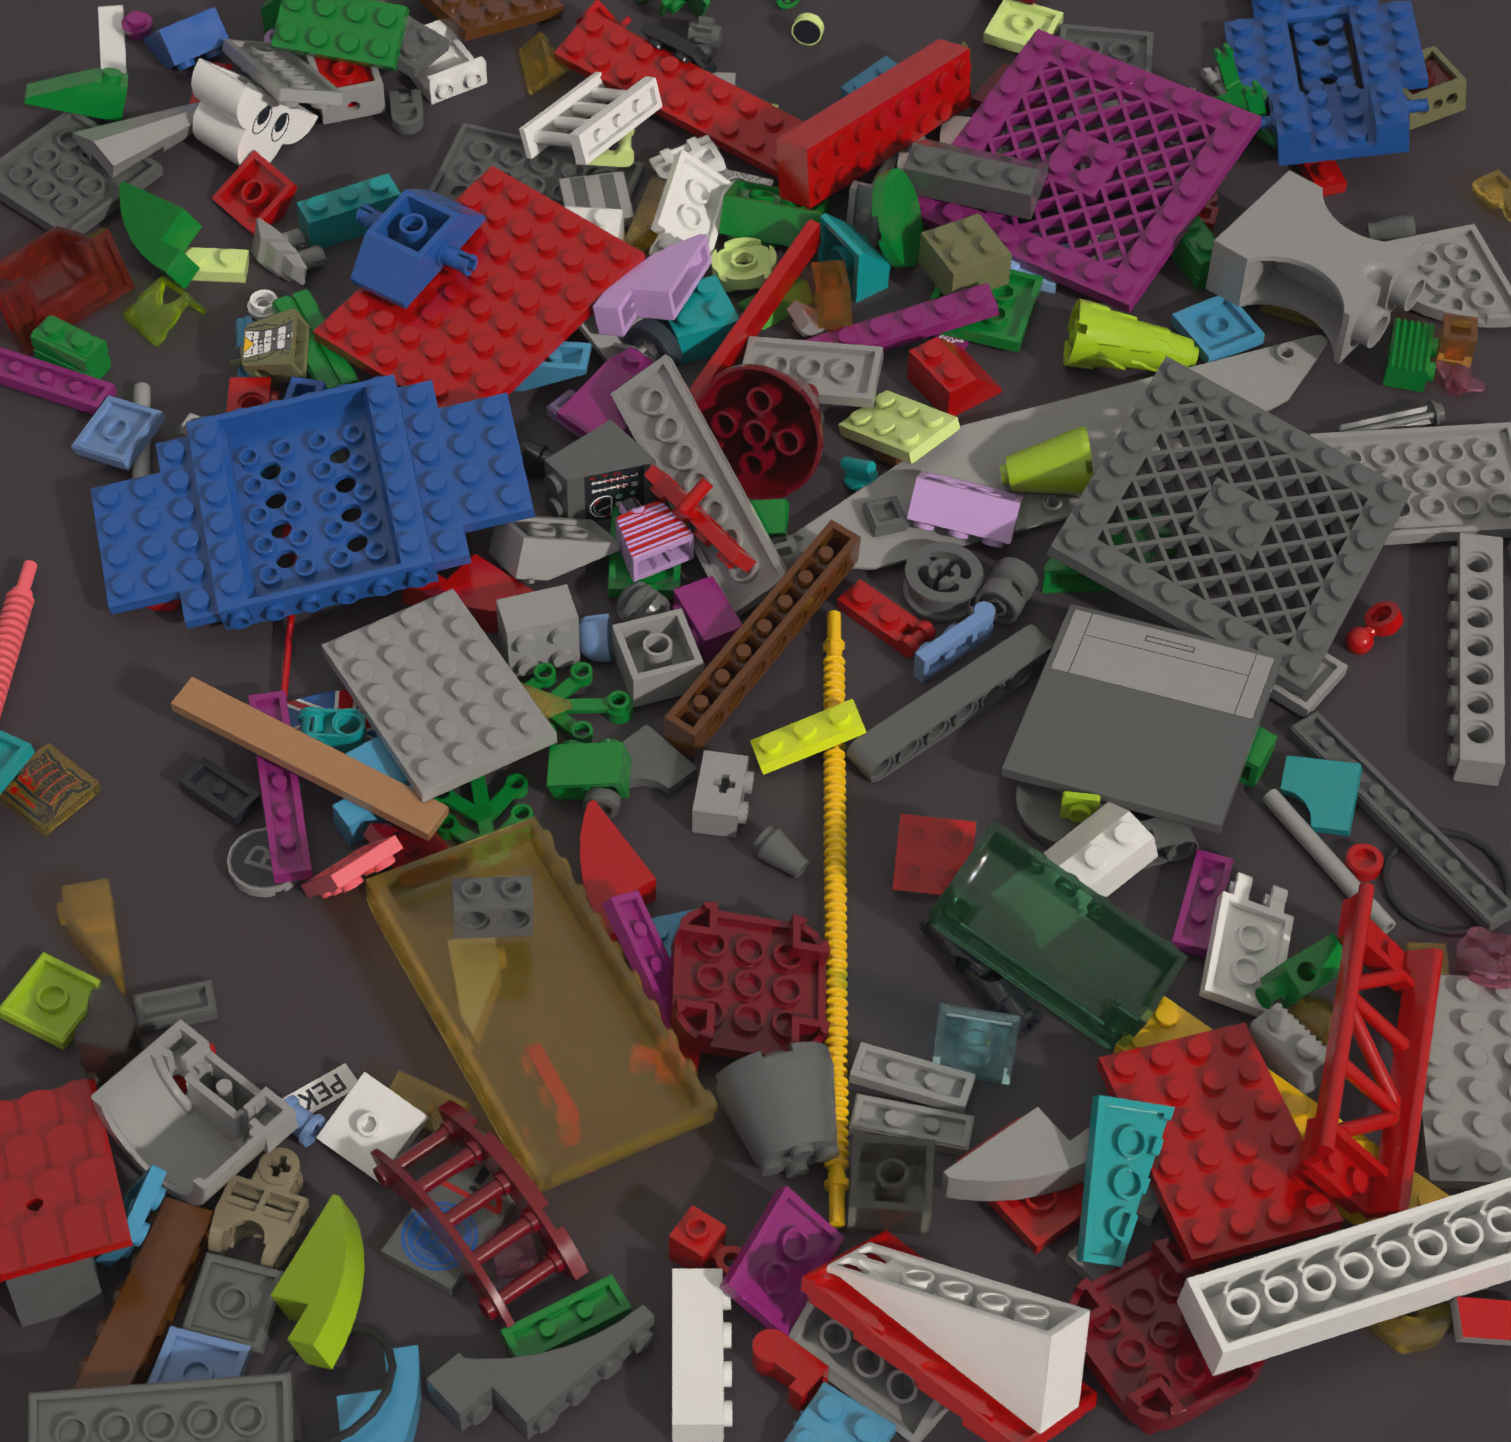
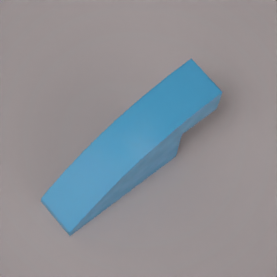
M379 737L345 753L413 788ZM346 799L332 805L334 826L349 846L365 838L363 834L370 823H385L387 821Z
M418 1345L393 1348L397 1369L391 1393L374 1418L354 1435L341 1442L414 1441L419 1421L422 1394L421 1362ZM385 1354L386 1373H387L388 1364H387V1359H386V1354ZM382 1390L337 1396L340 1431L349 1428L371 1408Z

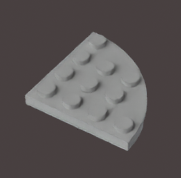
M1475 224L1385 241L1406 242L1419 239L1424 242L1417 271L1427 276V283L1419 300L1411 308L1412 310L1426 317L1458 325L1487 328L1511 327V285Z

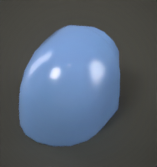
M609 614L585 616L580 620V652L593 662L605 663L613 662L614 660L612 652L613 624Z

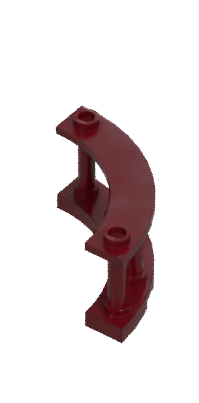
M448 1100L437 1108L443 1119L439 1130L394 1160L377 1148L370 1152L376 1164L373 1172L378 1182L385 1189L391 1188L406 1200L444 1243L477 1292L479 1299L476 1300V1303L485 1318L489 1321L494 1319L505 1327L510 1328L515 1322L506 1307L507 1304L553 1272L556 1274L561 1272L576 1281L588 1273L589 1270L564 1226L562 1225L555 1229L543 1210L544 1207L549 1205L548 1201L518 1161L491 1131L482 1135L473 1126L477 1123L475 1116L454 1101ZM449 1142L452 1144L457 1143L464 1148L417 1181L406 1172ZM473 1162L476 1164L481 1163L492 1174V1181L443 1213L427 1193ZM501 1194L504 1196L509 1195L521 1210V1218L471 1251L454 1226ZM528 1232L536 1233L547 1251L544 1253L545 1258L497 1291L481 1265Z

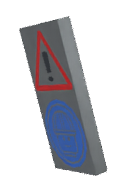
M478 1130L482 1135H485V1134H486V1133H484V1132ZM501 1142L533 1180L540 1170V1162ZM458 1144L447 1160L464 1148ZM473 1162L427 1194L441 1211L445 1213L491 1182L492 1174L481 1163L476 1164ZM501 1194L454 1227L471 1251H473L493 1237L516 1203L509 1195L504 1196ZM413 1207L381 1250V1256L385 1260L449 1295L453 1294L465 1277V1273L447 1247Z

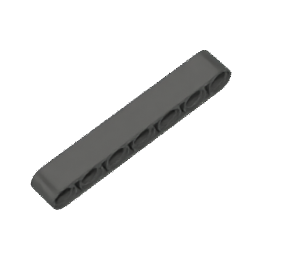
M1033 624L1022 628L868 730L866 734L859 736L848 748L847 758L873 783L884 779L1042 673L1054 643Z

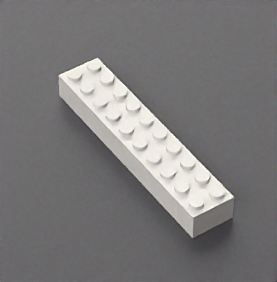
M1511 1177L1187 1278L1177 1304L1212 1375H1218L1511 1280Z

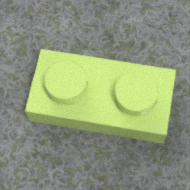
M187 247L184 253L200 267L192 280L246 282L250 261L249 250Z

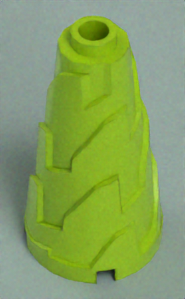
M1079 298L1074 304L1066 331L1069 332L1068 341L1065 340L1063 363L1065 366L1085 369L1099 367L1125 371L1126 368L1157 372L1166 356L1188 368L1189 366H1195L1199 355V347L1194 346L1192 339L1172 333L1167 328L1138 321L1135 316L1114 311L1106 305Z

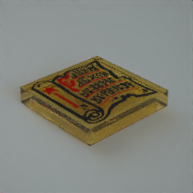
M48 743L35 753L0 794V801L42 835L47 836L102 790L97 780Z

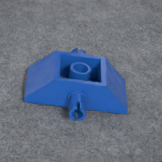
M405 189L384 213L367 204L362 205V209L359 208L356 214V223L369 229L364 235L350 277L351 283L406 309L445 265L462 272L466 276H470L471 271L474 272L478 262L477 256L462 251L460 248L486 220L485 215L432 190Z

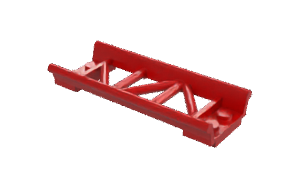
M1364 882L1359 885L1358 893L1344 899L1342 902L1337 939L1343 945L1318 1105L1316 1117L1307 1119L1300 1162H1302L1301 1172L1349 1214L1359 1212L1368 1220L1389 1216L1409 1209L1444 952L1438 948L1404 952L1395 941L1388 937L1370 919L1375 887L1371 883ZM1363 965L1367 967L1371 971V973L1362 974ZM1389 986L1401 996L1397 1029L1359 995V991ZM1365 1022L1391 1045L1393 1058L1390 1075ZM1352 1034L1375 1083L1348 1059ZM1345 1078L1381 1110V1113L1338 1123ZM1382 1130L1378 1160L1352 1137Z

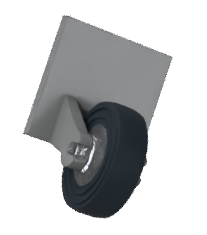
M594 313L578 327L604 362L630 347L641 352L653 362L665 354L672 358L677 368L682 362V351L678 341L667 327L654 319L637 317L624 337L599 334Z

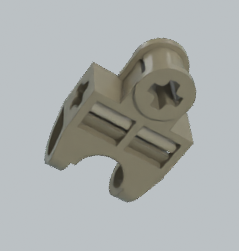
M279 1147L274 1148L269 1154L266 1152L261 1157L251 1180L235 1175L227 1183L214 1212L208 1239L209 1253L223 1256L229 1247L233 1248L241 1239L256 1237L261 1239L263 1244L266 1245L261 1258V1266L280 1270L297 1248L312 1216L308 1198L299 1196L304 1187V1179L300 1171L299 1158L292 1150Z

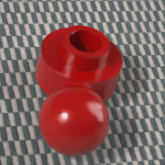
M1382 601L1373 605L1365 614L1366 626L1354 627L1346 634V648L1355 655H1364L1372 649L1375 636L1384 637L1396 633L1404 621L1398 605L1393 601Z

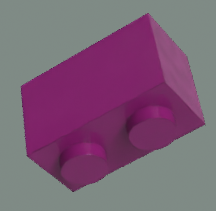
M713 576L673 590V605L670 606V611L682 608L703 662L712 661L742 626V622Z

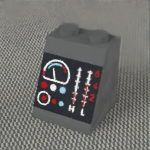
M610 419L545 459L546 508L553 517L599 521L612 518V507H619L628 498H636L641 506L655 502L656 495L650 490L653 484L644 474L652 465L656 466V460Z

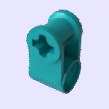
M312 706L305 707L298 713L297 720L300 724V732L344 754L368 742L365 717L357 709H329Z

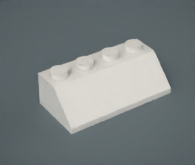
M1108 802L994 891L991 896L1040 950L1157 858L1158 852L1154 836L1129 810Z

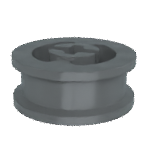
M935 542L921 546L909 556L905 565V579L902 587L904 601L915 614L929 621L950 623L962 620L974 612L975 598L983 583V567L979 559L971 551L960 545L948 542Z

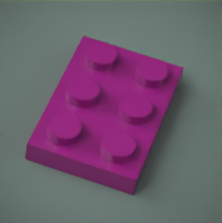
M788 1186L777 1188L719 1287L767 1329H777L788 1336L808 1302L807 1294L801 1291L802 1276L831 1261L845 1237Z

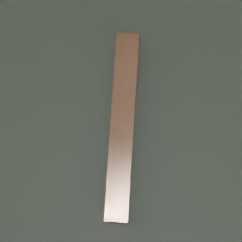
M194 677L190 678L171 702L172 711L427 841L432 838L449 814V807L433 798L422 802L413 788Z

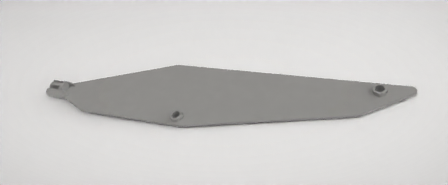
M1313 335L1192 366L1189 369L1268 412L1291 398L1327 347L1328 340L1323 335ZM1153 377L962 425L957 432L913 464L902 461L878 477L873 483L866 485L796 533L772 539L771 541L787 570L791 568L831 519L861 537L858 562L852 569L875 570L905 562L916 549L930 543L948 542L965 546L981 542L983 540L982 537L970 534L968 539L948 535L949 529L935 526L933 531L913 526L914 520L907 519L916 478L922 470L1024 495L1014 533L1067 519L1081 495L1010 491L1009 484L1002 485L999 465L1006 464L1005 457L1074 428L1086 426L1092 455L1093 472L1095 474ZM1193 415L1182 416L1186 425L1197 424ZM1171 418L1165 428L1174 427ZM1224 432L1213 433L1215 439L1225 435ZM1202 435L1191 436L1194 445L1205 444ZM1179 438L1168 439L1172 449L1183 447ZM1157 441L1150 452L1160 450ZM1165 461L1154 463L1157 471L1167 466ZM897 496L908 521L907 530L873 537L862 511L863 503Z

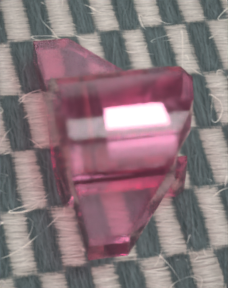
M1441 360L1436 362V369L1446 381L1445 389L1450 396L1457 397L1465 392H1483L1486 384L1475 379L1473 372L1467 366H1451Z

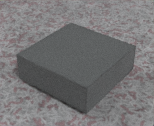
M897 496L863 503L862 511L873 537L907 530L908 521Z

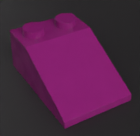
M633 347L613 356L557 412L556 418L582 436L611 419L627 435L633 438L611 393L654 362Z

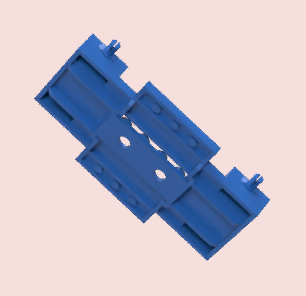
M1250 0L1253 19H1236L1224 22L1225 41L1233 49V57L1239 80L1244 86L1249 85L1250 87H1253L1251 82L1256 80L1268 92L1265 106L1269 107L1270 116H1261L1262 125L1258 130L1272 128L1279 166L1409 152V113L1429 112L1428 98L1408 100L1402 89L1405 87L1408 90L1428 88V74L1411 0L1393 1L1379 4V0ZM1344 23H1348L1351 29L1363 89L1356 87ZM1288 29L1293 30L1304 92H1300ZM1323 39L1327 40L1329 43L1323 46H1317L1314 43V41ZM1325 78H1333L1336 80V82L1330 85H1325L1321 80Z

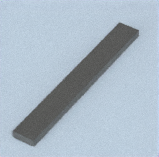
M1318 711L1289 727L1287 735L1310 758L1361 764L1362 773L1356 803L1481 928L1489 934L1511 920V900Z

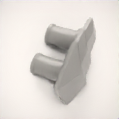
M257 218L251 252L256 260L278 278L282 277L288 282L294 281L303 285L305 284L307 269L321 267L325 264L324 261H321L325 260V253L320 246L315 245L311 248L300 250L304 247L302 243H305V239L299 229L294 228L280 233L261 218Z

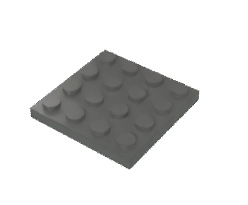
M63 112L0 158V200L70 245L120 207L119 185L122 181L143 190L163 175V169L160 163L147 156L114 178H111L97 159L91 160L72 137L74 132L99 125L83 115Z

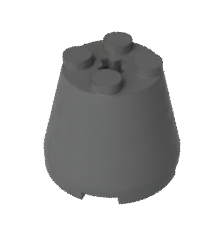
M796 1042L788 1046L789 1052L784 1050L775 1051L764 1056L761 1051H758L731 1063L716 1075L718 1084L714 1086L717 1100L759 1168L761 1175L764 1177L780 1172H785L786 1178L799 1177L810 1171L808 1165L816 1162H827L839 1156L837 1148L834 1064L829 1048L825 1044L818 1042Z

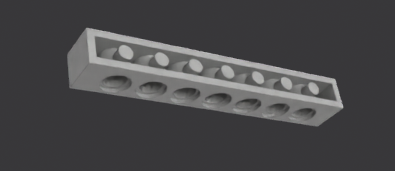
M1460 533L1456 547L1450 546L1448 553V567L1453 568V573H1450L1447 592L1449 595H1453V601L1449 603L1447 621L1453 622V629L1450 628L1447 649L1453 650V657L1449 658L1447 678L1453 679V685H1450L1448 690L1447 706L1453 707V714L1449 715L1447 736H1453V744H1449L1447 765L1453 766V781L1498 786L1505 766L1503 537Z

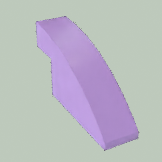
M707 234L690 237L651 255L609 287L593 305L599 334L624 337L637 317L675 320L712 263Z

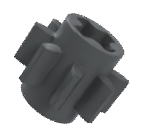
M699 16L698 23L690 22L688 41L698 45L705 54H711V49H720L722 26L715 25L713 17Z

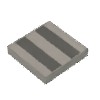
M623 171L559 179L563 206L623 209L624 226L634 225L633 210Z

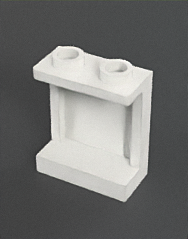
M441 20L425 25L451 40L449 51L415 78H411L431 105L487 84L486 61L482 56L474 59L457 38V35Z

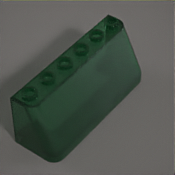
M994 820L928 915L931 924L939 932L1101 1046L1113 1051L1117 1042L1118 1045L1125 1048L1147 1024L1188 958L1173 943L1162 939L1145 927L1140 920L1131 917L1119 909L1107 897L1099 895L1082 883L1077 876L1059 867L1049 860L1044 853L1035 850L1019 839L1010 829L1002 827Z

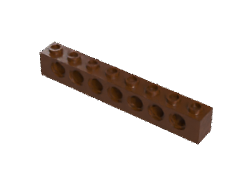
M832 519L828 522L664 717L663 738L669 744L692 759L698 755L858 562L861 541L859 535Z

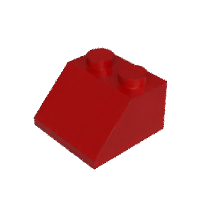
M935 337L909 350L907 379L937 410L957 416L1000 394L1002 388L959 345Z

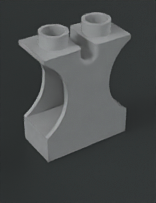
M1289 170L1214 240L1206 289L1238 307L1263 304L1291 309L1308 317L1327 335L1333 349V361L1340 363L1359 343L1372 348L1380 340L1389 324L1390 312L1396 306L1404 311H1409L1419 300L1427 283V276L1417 271L1424 242L1419 239L1406 242H1385L1352 232L1331 215L1323 199L1322 187Z

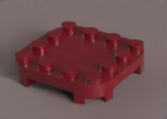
M703 902L700 908L688 912L685 917L681 918L671 943L668 1014L671 1028L674 1031L675 1042L683 1048H690L704 1054L741 1059L758 1051H761L763 1056L775 1051L784 1050L789 1052L788 1046L796 1042L822 1043L827 1036L830 1021H826V960L831 954L828 940L822 941L818 933L805 924L807 918L793 914L788 922L719 911L718 902Z
M1168 1237L1154 1241L1151 1250L1091 1282L1086 1277L1076 1285L1068 1303L1090 1310L1084 1362L1119 1410L1130 1421L1135 1423L1140 1431L1146 1434H1154L1159 1430L1166 1431L1179 1427L1247 1389L1258 1379L1266 1360L1264 1359L1218 1375H1212L1177 1304L1186 1279L1212 1271L1208 1264L1189 1268L1178 1243H1169Z

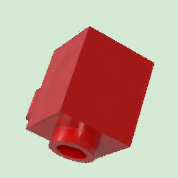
M693 1205L669 1235V1259L684 1269H711L713 1266L716 1269L723 1268V1279L730 1269L725 1263L729 1260L735 1261L741 1248L734 1245L726 1246L727 1226Z

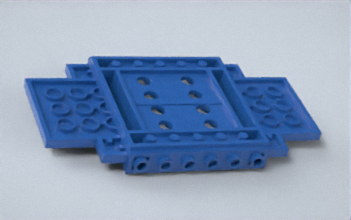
M394 374L377 376L367 381L342 384L332 389L307 392L293 398L272 400L266 404L249 408H237L232 412L214 416H203L197 420L186 422L188 436L156 443L160 473L91 488L108 608L111 614L114 615L181 599L184 621L188 629L220 621L223 622L226 630L244 629L255 623L268 620L278 621L286 616L303 612H317L324 607L337 604H351L359 599L371 596H386L393 591L410 587H424L429 583L439 581L437 571L472 563L465 533L535 517L508 394L503 393L438 408L432 380L398 388ZM344 449L350 453L348 460L343 463H334L330 460L331 455L337 450ZM275 465L281 469L280 474L274 479H264L261 476L263 469L267 466ZM345 478L353 479L356 485L351 491L342 493L336 489V485L340 480ZM280 494L286 497V502L280 508L272 509L266 505L267 500L273 495ZM358 508L362 511L361 516L356 521L346 522L342 519V514L347 509ZM283 524L291 526V532L288 536L284 538L272 536V530L275 526ZM353 538H365L367 545L363 550L353 552L347 548L349 541ZM291 553L297 556L296 563L289 568H281L277 565L279 557L283 554Z

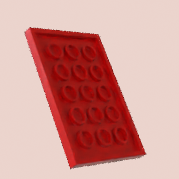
M1245 1022L1098 1058L1096 1067L1110 1097L1175 1107L1171 1121L1166 1123L1161 1138L1164 1141L1159 1156H1155L1148 1178L1151 1179L1150 1184L1189 1268L1341 1229L1344 1220L1334 1200L1301 1172L1302 1162L1300 1160L1304 1140Z

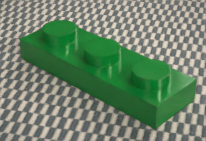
M611 1274L515 1322L510 1328L506 1327L500 1330L501 1339L512 1358L540 1354L579 1342L621 1321L632 1313V1307Z

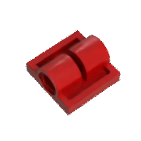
M900 814L892 890L969 898L976 822Z

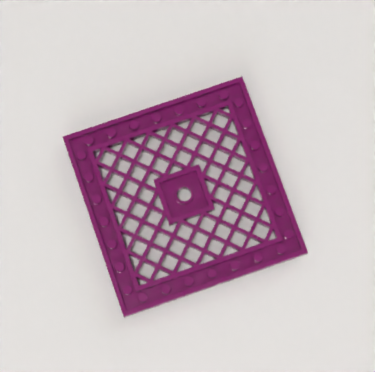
M1037 28L952 142V145L985 152L990 151V153L997 154L995 149L1012 145L1013 151L999 155L1023 160L1039 156L1040 163L1049 165V171L1041 193L1051 191L1052 197L1037 201L1033 212L1034 221L1019 224L1017 218L1020 217L997 212L991 213L987 210H984L985 213L978 211V208L917 195L922 224L933 229L979 213L1011 252V260L1019 263L1020 267L1130 313L1261 127L1262 118L1259 115ZM1062 78L1063 83L1047 87L1046 81ZM1040 83L1041 89L1035 90V88ZM1089 88L1091 94L1077 98L1074 97L1073 92ZM1067 94L1069 100L1052 103L1051 98ZM1117 99V106L1102 109L1101 103ZM1045 100L1046 106L1030 109V103ZM1095 105L1096 111L1080 115L1079 109ZM1023 106V107H1024V111L1018 113V111H1019V110L1021 109V107ZM1073 111L1074 117L1058 121V114ZM1145 111L1146 117L1130 120L1129 114ZM1051 117V123L1035 125V120ZM1123 117L1124 122L1108 126L1107 120ZM1098 122L1101 123L1102 128L1086 132L1084 126ZM1173 122L1175 128L1159 132L1158 125ZM1029 123L1030 128L1016 132L1013 131L1012 126ZM1151 128L1152 134L1136 137L1135 131ZM1007 129L1008 134L1001 135ZM1069 130L1065 137H1063L1062 132ZM1199 133L1202 134L1203 139L1187 143L1186 137ZM1052 134L1057 135V140L1041 143L1040 137ZM1129 134V140L1114 143L1112 137ZM1034 139L1035 145L1019 149L1018 143ZM1179 139L1181 145L1165 149L1163 143ZM1157 145L1158 151L1142 155L1141 148ZM1134 151L1136 157L1127 159V152ZM1199 152V154L1193 160L1192 154ZM1052 153V155L1047 160L1045 155ZM1185 156L1187 162L1174 166L1170 165L1169 160ZM1163 162L1164 168L1148 172V165ZM1082 163L1090 165L1089 168L1082 169L1081 171L1074 168ZM1136 168L1141 169L1142 174L1125 177V171ZM1118 174L1120 180L1112 181ZM1182 176V178L1177 183L1175 177ZM1169 180L1170 186L1154 190L1152 183ZM1146 185L1147 192L1131 194L1130 189ZM1124 191V198L1109 201L1107 195ZM1101 197L1103 203L1096 204ZM1166 199L1160 207L1159 200ZM1085 202L1093 206L1086 207ZM1079 203L1080 209L1064 213L1062 206ZM1152 203L1154 209L1140 213L1136 209V206ZM1056 208L1058 215L1041 219L1039 212ZM1130 209L1131 215L1115 219L1113 212ZM1107 214L1109 221L1092 225L1090 218ZM1011 220V221H1012V224H1009V223L1004 222V221ZM1082 220L1085 221V227L1069 230L1068 224ZM1150 222L1145 230H1143L1142 224ZM1062 226V233L1046 235L1045 230ZM1133 226L1136 227L1137 233L1125 236L1120 235L1119 230ZM1039 232L1040 236L1035 235L1033 233ZM1113 232L1114 239L1098 242L1096 236ZM1086 238L1091 239L1092 244L1075 248L1074 241ZM1063 244H1068V247H1069V248H1066V247L1061 246V245H1063ZM1133 246L1127 254L1125 248ZM1119 250V257L1104 260L1103 253ZM1096 255L1097 260L1090 257Z

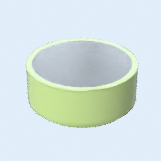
M812 13L798 15L792 26L793 37L804 45L818 43L824 32L822 20Z

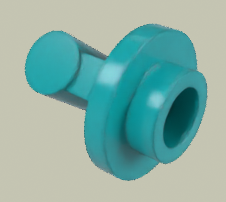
M847 456L841 460V468L845 471L846 475L844 478L845 486L857 492L866 485L873 483L879 477L876 464L873 461Z

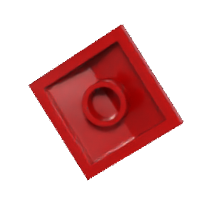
M254 150L211 199L254 235L257 218H261L270 225L283 219L297 186Z

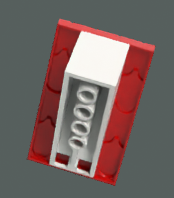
M887 1230L802 1276L801 1291L807 1294V1300L812 1305L854 1332L853 1339L913 1378L914 1384L919 1390L961 1417L964 1427L987 1442H1047L1066 1429L1067 1426H1070L1084 1416L1086 1412L1088 1413L1096 1407L1097 1392L1082 1381L1090 1310L926 1260Z

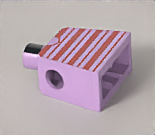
M631 497L620 504L619 511L622 515L615 519L616 540L621 543L620 552L633 582L694 558L693 532L663 502L655 501L641 506L636 498Z

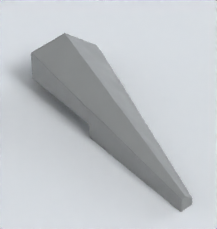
M200 102L77 131L72 134V137L91 160L96 158L111 178H114L155 151L161 149L164 152L192 135L193 117Z

